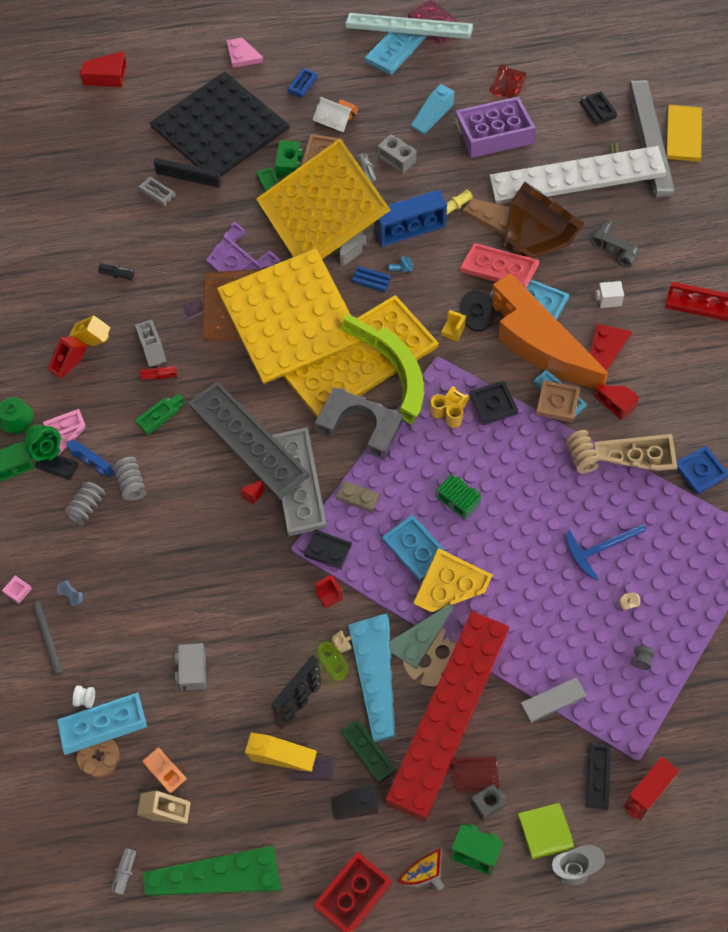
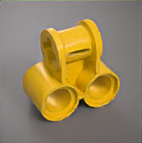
M453 386L449 389L446 396L437 394L432 397L430 413L434 418L440 419L445 416L446 424L451 428H457L462 424L463 408L468 403L470 396L460 393Z

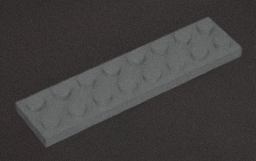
M218 381L188 402L192 410L263 481L279 500L310 477L308 471Z

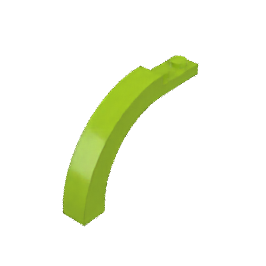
M346 314L340 329L377 349L396 369L402 384L403 394L398 412L403 415V421L413 425L421 410L424 397L423 377L416 358L405 343L388 329L382 326L381 330L378 331L374 327L359 321L356 317Z

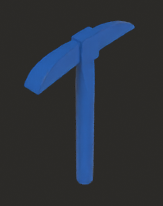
M641 524L586 550H580L569 529L566 543L576 565L578 564L591 578L599 580L589 565L587 558L645 532L646 526Z

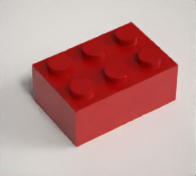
M357 851L315 902L314 909L339 932H356L392 887V880Z

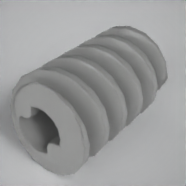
M134 457L123 458L114 465L122 497L128 501L139 500L147 493L144 490L143 479L140 477L141 473L138 470L137 460Z
M84 482L82 488L78 490V494L74 495V500H71L69 506L65 508L66 515L76 524L83 526L84 522L81 519H89L86 512L89 514L93 513L90 506L96 508L97 504L95 501L101 502L102 498L99 494L105 496V491L96 484Z

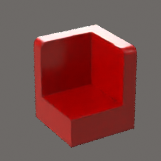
M332 574L314 584L315 594L325 609L343 600L342 589Z

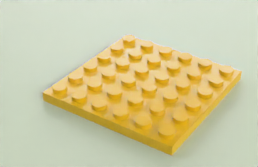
M340 138L256 198L293 257L317 248L323 259L391 211Z
M317 248L217 288V292L263 384L363 343V341L340 329L346 314L350 315Z

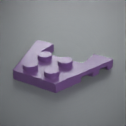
M235 221L232 222L229 231L223 235V240L220 244H217L207 259V265L228 283L281 263V260L271 251H268L256 261L235 244L238 239L245 235V229Z

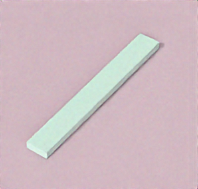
M349 13L346 28L470 39L473 24Z

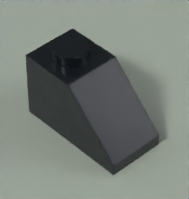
M374 785L353 788L332 798L335 821L378 813Z

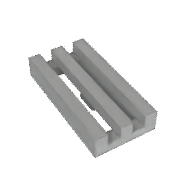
M148 177L139 186V191L164 207L167 205L166 202H170L171 198L176 197L174 191L152 177Z

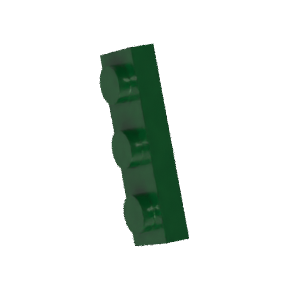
M358 719L341 730L342 736L378 784L396 772L394 766Z

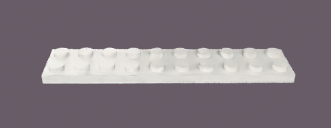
M659 146L491 174L490 181L495 203L501 205L512 201L524 181L548 197L665 177L666 170Z

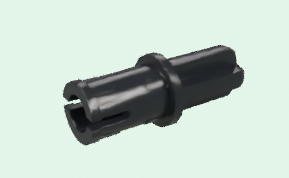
M103 263L98 268V273L114 276V279L118 277L132 281L134 278V269Z

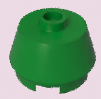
M10 397L0 403V429L14 435L26 432L33 420L32 408L19 398Z
M36 424L31 426L24 434L23 441L26 453L33 460L40 462V460L48 459L50 461L61 451L59 446L62 438L54 427Z

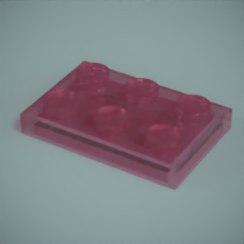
M429 0L408 13V18L460 23L434 0ZM429 36L438 45L443 41L447 40L448 38H450L440 36Z

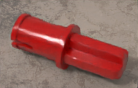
M157 366L158 368L140 370L141 380L159 379L160 381L161 378H177L176 366L160 368Z

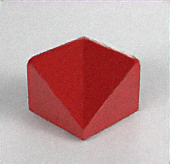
M259 480L240 490L242 499L254 505L264 492L263 481Z

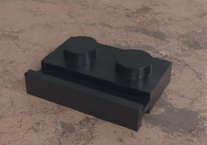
M602 91L591 94L585 99L580 98V105L595 126L600 122L604 123L617 117V112Z
M315 529L304 557L341 570L352 547V542Z

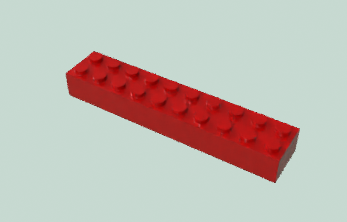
M471 610L386 797L387 806L426 823L508 637L510 626Z

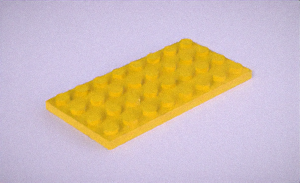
M396 295L357 318L378 331L381 330L382 326L391 331L405 343L416 360L439 347L437 340ZM363 342L282 377L315 417L318 418L334 387L347 390L348 393L361 396L395 375L397 371L381 352Z

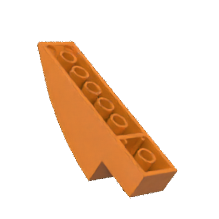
M511 273L493 284L492 305L496 311H500L504 315V319L500 321L499 340L525 361L542 371L547 369L559 379L596 390L598 385L606 384L608 372Z

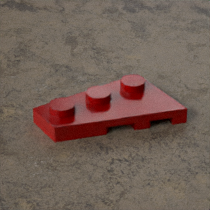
M596 324L590 354L607 371L619 351L624 347L626 341L631 337L632 331Z

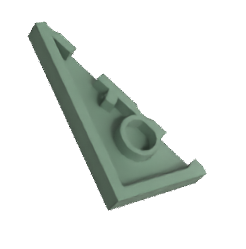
M447 605L389 642L391 654L417 669L454 610V607Z

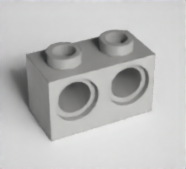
M390 134L378 145V158L404 174L416 163V150L402 142L401 139Z

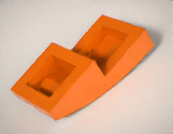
M159 747L142 761L169 793H172L187 779Z

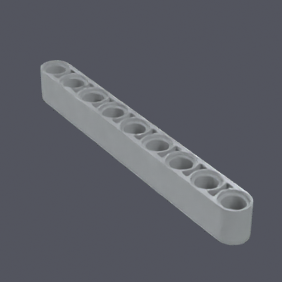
M630 81L629 95L642 149L659 146L666 170L665 177L650 179L654 198L673 197L674 185L648 81Z

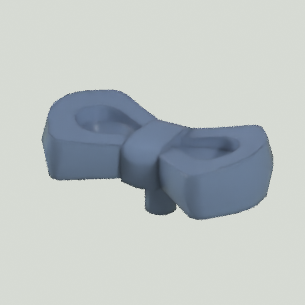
M62 581L58 584L57 594L66 595L70 600L71 606L74 607L82 603L83 593L71 587L69 581Z

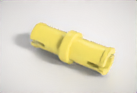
M466 189L458 196L450 198V201L447 202V215L455 209L459 210L461 205L473 198L471 192Z

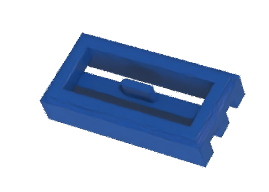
M303 68L287 89L288 94L293 93V96L299 95V98L302 99L318 78L317 73Z
M357 266V271H355L354 277H352V283L384 293L391 280V275Z

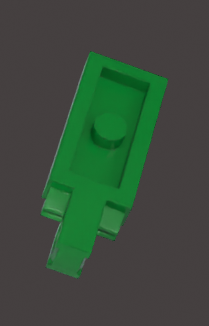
M179 393L171 399L163 398L135 420L136 424L148 436L177 414L180 407L185 404L184 398Z

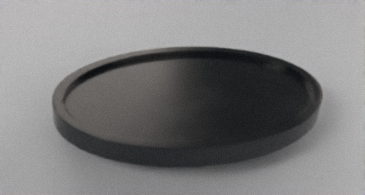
M470 291L462 299L461 314L466 316V326L473 331L481 332L486 330L492 322V303L481 291Z

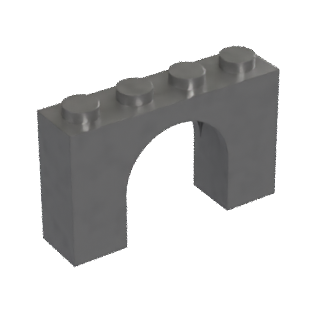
M334 387L315 422V432L332 439L344 418L355 414L366 416L375 425V430L367 444V454L385 460L402 425L403 415L397 410H390L379 403L368 401L362 396L348 393L345 389Z

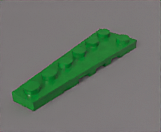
M274 846L142 872L146 896L281 891Z

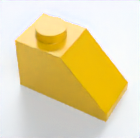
M93 315L75 323L69 336H75L87 345L96 346L106 342L111 327Z

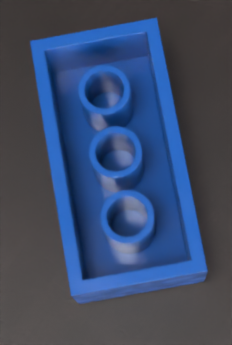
M440 190L430 191L426 194L388 205L391 211L374 222V232L381 247L446 227L447 203Z

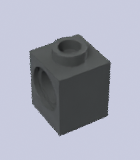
M493 784L473 796L471 805L481 820L484 821L505 807L506 796L500 788L497 789ZM493 798L496 804L489 806L484 802V799Z

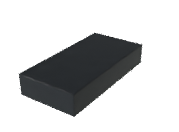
M57 455L50 461L48 459L40 460V462L37 461L35 467L38 470L71 480L79 464L77 461Z

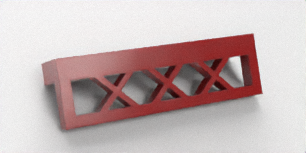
M671 281L665 308L728 321V293ZM673 289H679L682 292L673 291Z

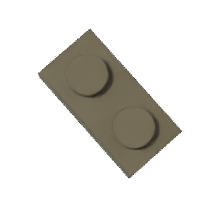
M343 481L336 495V500L372 513L380 494Z

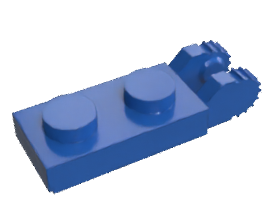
M72 439L68 441L66 446L74 457L80 458L88 466L90 464L93 465L94 470L101 476L105 474L111 478L114 470L109 463L78 441Z

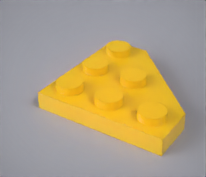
M438 548L412 604L428 612H434L447 605L456 604L485 593L493 574Z

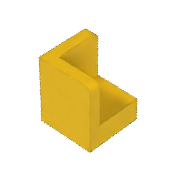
M449 310L447 322L441 331V336L458 342L465 329L466 316Z

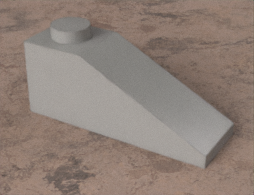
M149 320L136 324L135 327L148 366H159L163 362H167L153 321Z

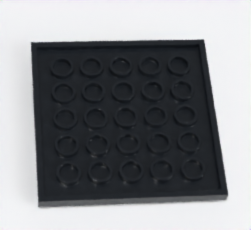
M225 71L150 122V126L196 167L220 172V177L289 129V124Z

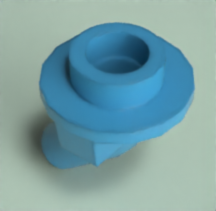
M402 256L401 260H399L400 264H388V271H403L404 273L411 272L413 266L411 259Z

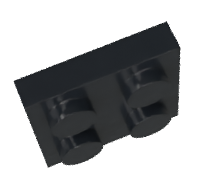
M504 380L469 391L470 399L482 425L518 414V408Z

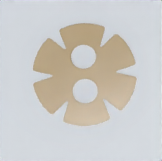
M445 629L439 632L426 653L431 657V664L428 667L422 668L418 666L416 669L403 661L407 673L414 680L424 672L421 681L423 685H438L441 673L444 672L457 643L451 642L448 637L443 641ZM440 645H445L450 650L449 656L445 659H440L435 654L436 648Z

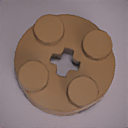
M111 739L78 750L76 756L77 764L81 771L88 776L104 778L113 773L120 761L119 747ZM96 752L104 753L100 761L93 759Z

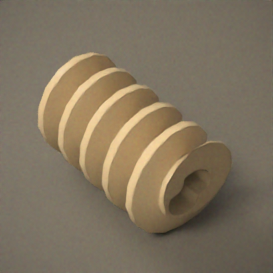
M587 430L574 432L566 440V445L574 460L576 470L581 474L592 472L599 467V464H596L599 458L594 456L596 451L592 449L593 444L589 443L591 438L587 436Z

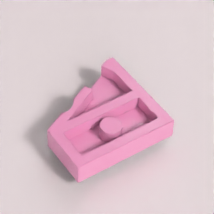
M79 409L43 422L44 425L57 429L62 438L59 446L61 451L58 455L67 448L68 441L71 439L75 440L86 428Z

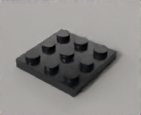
M310 656L272 703L275 723L281 729L293 722L294 714L299 708L303 709L309 700L308 697L312 692L316 693L321 686L319 659L315 656Z

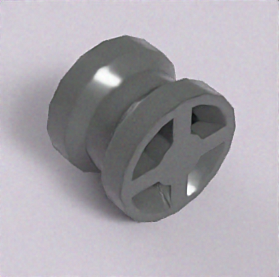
M635 646V656L631 659V665L641 670L651 669V659L655 655L654 650L646 646Z

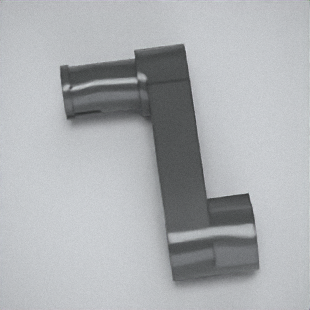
M603 220L600 228L592 235L590 242L599 249L617 256L621 266L625 268L631 267L639 254V249L628 242L609 235L608 233L613 224L609 220Z

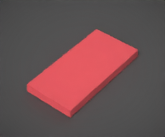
M474 243L460 267V272L494 282L511 273L527 288L539 265V260Z

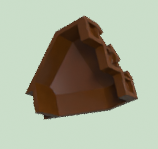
M524 181L509 205L504 248L514 254L536 258L569 246L585 223Z

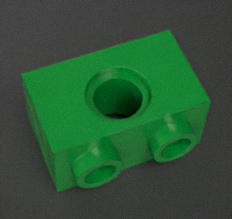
M279 141L275 164L277 178H285L301 167L299 159L303 158V149H300V142Z

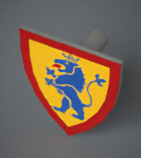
M442 848L416 861L396 882L402 886H415L416 888L432 882L438 891L444 888V884L440 879Z

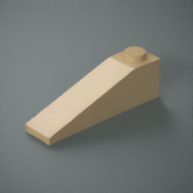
M672 434L594 442L596 456L599 458L598 461L655 471L677 469Z

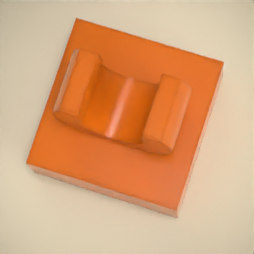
M340 99L338 104L352 109L349 113L348 120L350 121L352 114L357 115L359 109L356 105Z

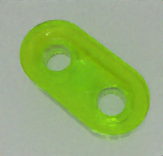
M329 641L321 643L317 650L319 660L332 679L343 680L349 672L348 663L334 643ZM326 652L332 653L330 656L324 655ZM340 668L342 672L336 673L335 669Z

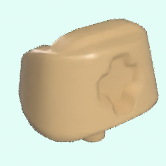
M627 593L620 597L618 604L622 610L638 607L640 605V597L637 593Z
M339 631L332 637V643L340 653L351 649V645L347 642L351 640V637L345 638L343 631Z

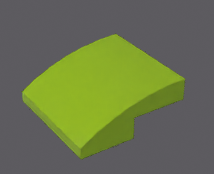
M560 803L518 813V820L525 835V842L532 859L574 849L571 833Z

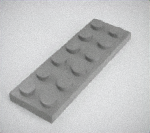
M308 427L272 435L310 475L308 479L282 498L288 535L293 536L315 531V529L327 528Z

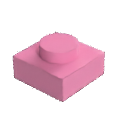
M14 576L2 592L19 604L32 588L26 582Z

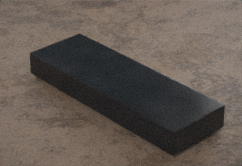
M589 744L586 808L608 810L611 745Z

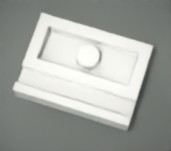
M320 97V103L317 106L313 120L344 132L349 119V113L352 109Z

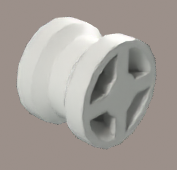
M76 686L73 694V706L85 705L86 708H92L95 699V688L88 687L85 689L82 686Z

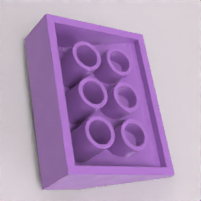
M519 96L455 111L465 147L471 158L526 146L535 142V126Z

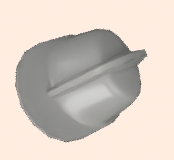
M580 846L557 855L553 859L552 868L556 875L560 877L562 883L579 886L588 879L589 875L602 868L605 856L603 851L596 846Z

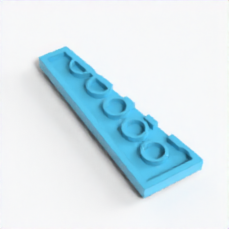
M386 613L349 624L372 738L376 743L395 737L391 683L392 671L390 664L391 651L389 645L390 628L389 616Z

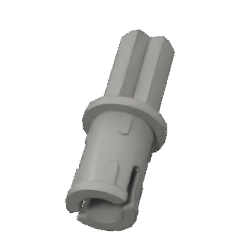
M361 153L357 156V160L361 169L372 183L376 180L373 165L369 162L367 154Z
M128 848L124 850L119 867L115 868L116 874L110 892L124 895L129 876H132L130 871L136 851Z

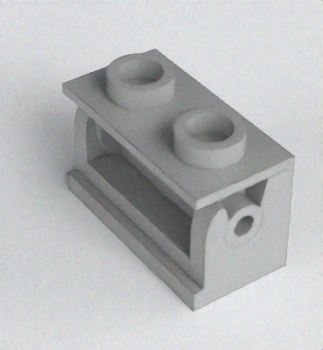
M204 644L178 645V652L175 653V664L179 665V672H175L176 685L179 684L181 691H184L183 686H185L186 690H206V652Z

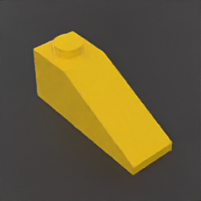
M251 732L245 753L253 762L312 772L317 751L273 736Z

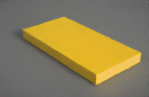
M668 105L667 159L700 162L702 108Z

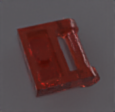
M504 64L499 65L498 74L494 84L489 89L490 92L507 98L518 97L525 82L527 72L510 69ZM503 76H508L504 88H501L500 83Z

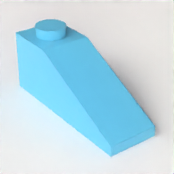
M440 84L430 94L411 124V128L425 135L453 106L454 91Z

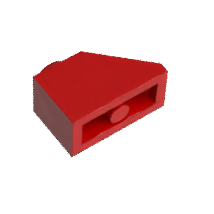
M75 336L60 337L47 369L59 378H63L81 361L87 345Z
M598 385L594 397L620 420L631 413L637 407L639 401L637 394L626 386Z

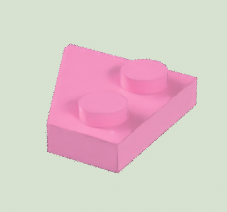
M243 38L227 40L233 68L263 63L262 56Z

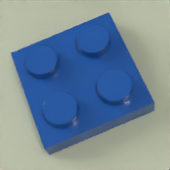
M707 446L677 461L676 470L696 495L728 478V472Z

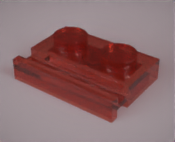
M497 756L454 758L456 791L485 790L493 784L497 789L499 788Z

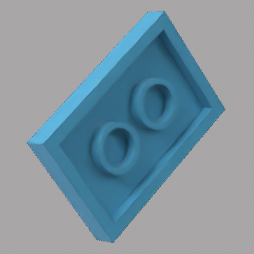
M413 515L382 537V541L419 582L423 581L437 549L439 548L447 552Z

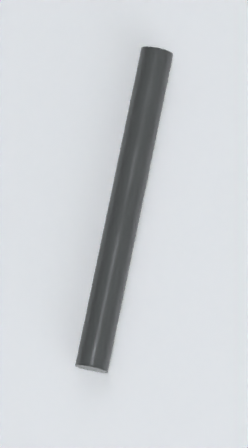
M35 602L33 603V608L55 676H60L63 674L41 603Z

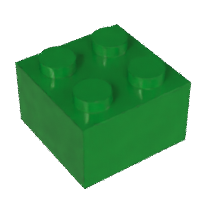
M461 824L451 849L450 859L491 877L503 841L493 833L488 832L485 834L480 832L479 828L472 824Z

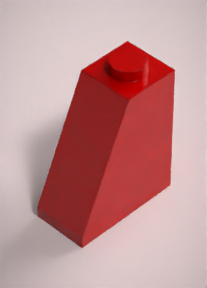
M124 51L83 62L82 69L79 70V76L83 80L84 86L122 87L127 65Z

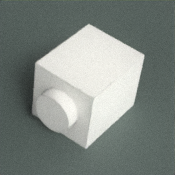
M621 281L599 284L595 297L596 301H599L600 308L622 306L624 292Z

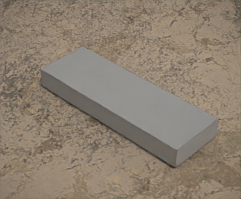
M576 677L522 702L520 706L529 722L533 723L586 698L587 695Z

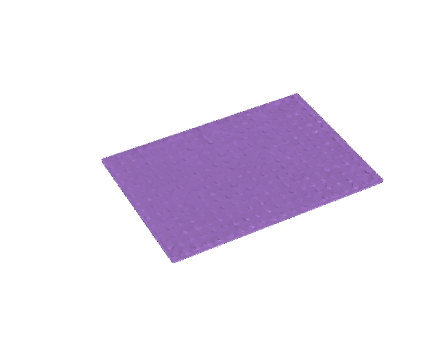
M436 357L422 375L424 397L421 410L414 424L410 425L402 421V425L385 460L367 454L366 448L323 505L327 528L320 529L319 531L352 542V547L342 569L339 570L304 557L314 531L302 533L293 544L292 552L327 574H332L335 579L415 626L439 610L428 612L412 604L422 582L416 579L382 541V537L413 515L449 554L493 574L485 593L451 605L454 607V610L442 628L445 629L443 641L447 637L451 642L455 643L458 641L471 610L510 626L508 637L491 674L531 698L577 677L587 695L586 698L555 713L604 743L611 745L612 748L636 762L640 761L728 610V514L643 468L597 461L596 464H599V467L596 470L586 474L578 473L569 448L566 445L567 438L576 431L552 418L536 415V409L514 397L512 398L518 408V414L486 425H482L475 407L469 398L468 403L463 408L462 424L457 428L449 427L446 424L445 416L439 419L431 415L430 404L432 397L437 394L446 396L449 389L453 386L460 393L469 395V391L490 384L450 362ZM591 440L589 443H592V444H593V448H592V449L595 450V445H594V442H595V441ZM451 474L455 477H460L465 482V485L469 488H475L481 496L480 505L466 520L435 497L436 489ZM343 481L380 494L372 513L336 500V495ZM641 524L646 526L645 532L587 558L589 565L599 580L591 578L578 564L576 565L566 543L569 529L580 550H586ZM627 593H637L640 597V605L628 610H622L618 600ZM635 646H646L654 650L655 655L651 659V669L641 670L631 665V659L635 656Z

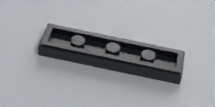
M159 158L154 160L156 174L220 188V172Z

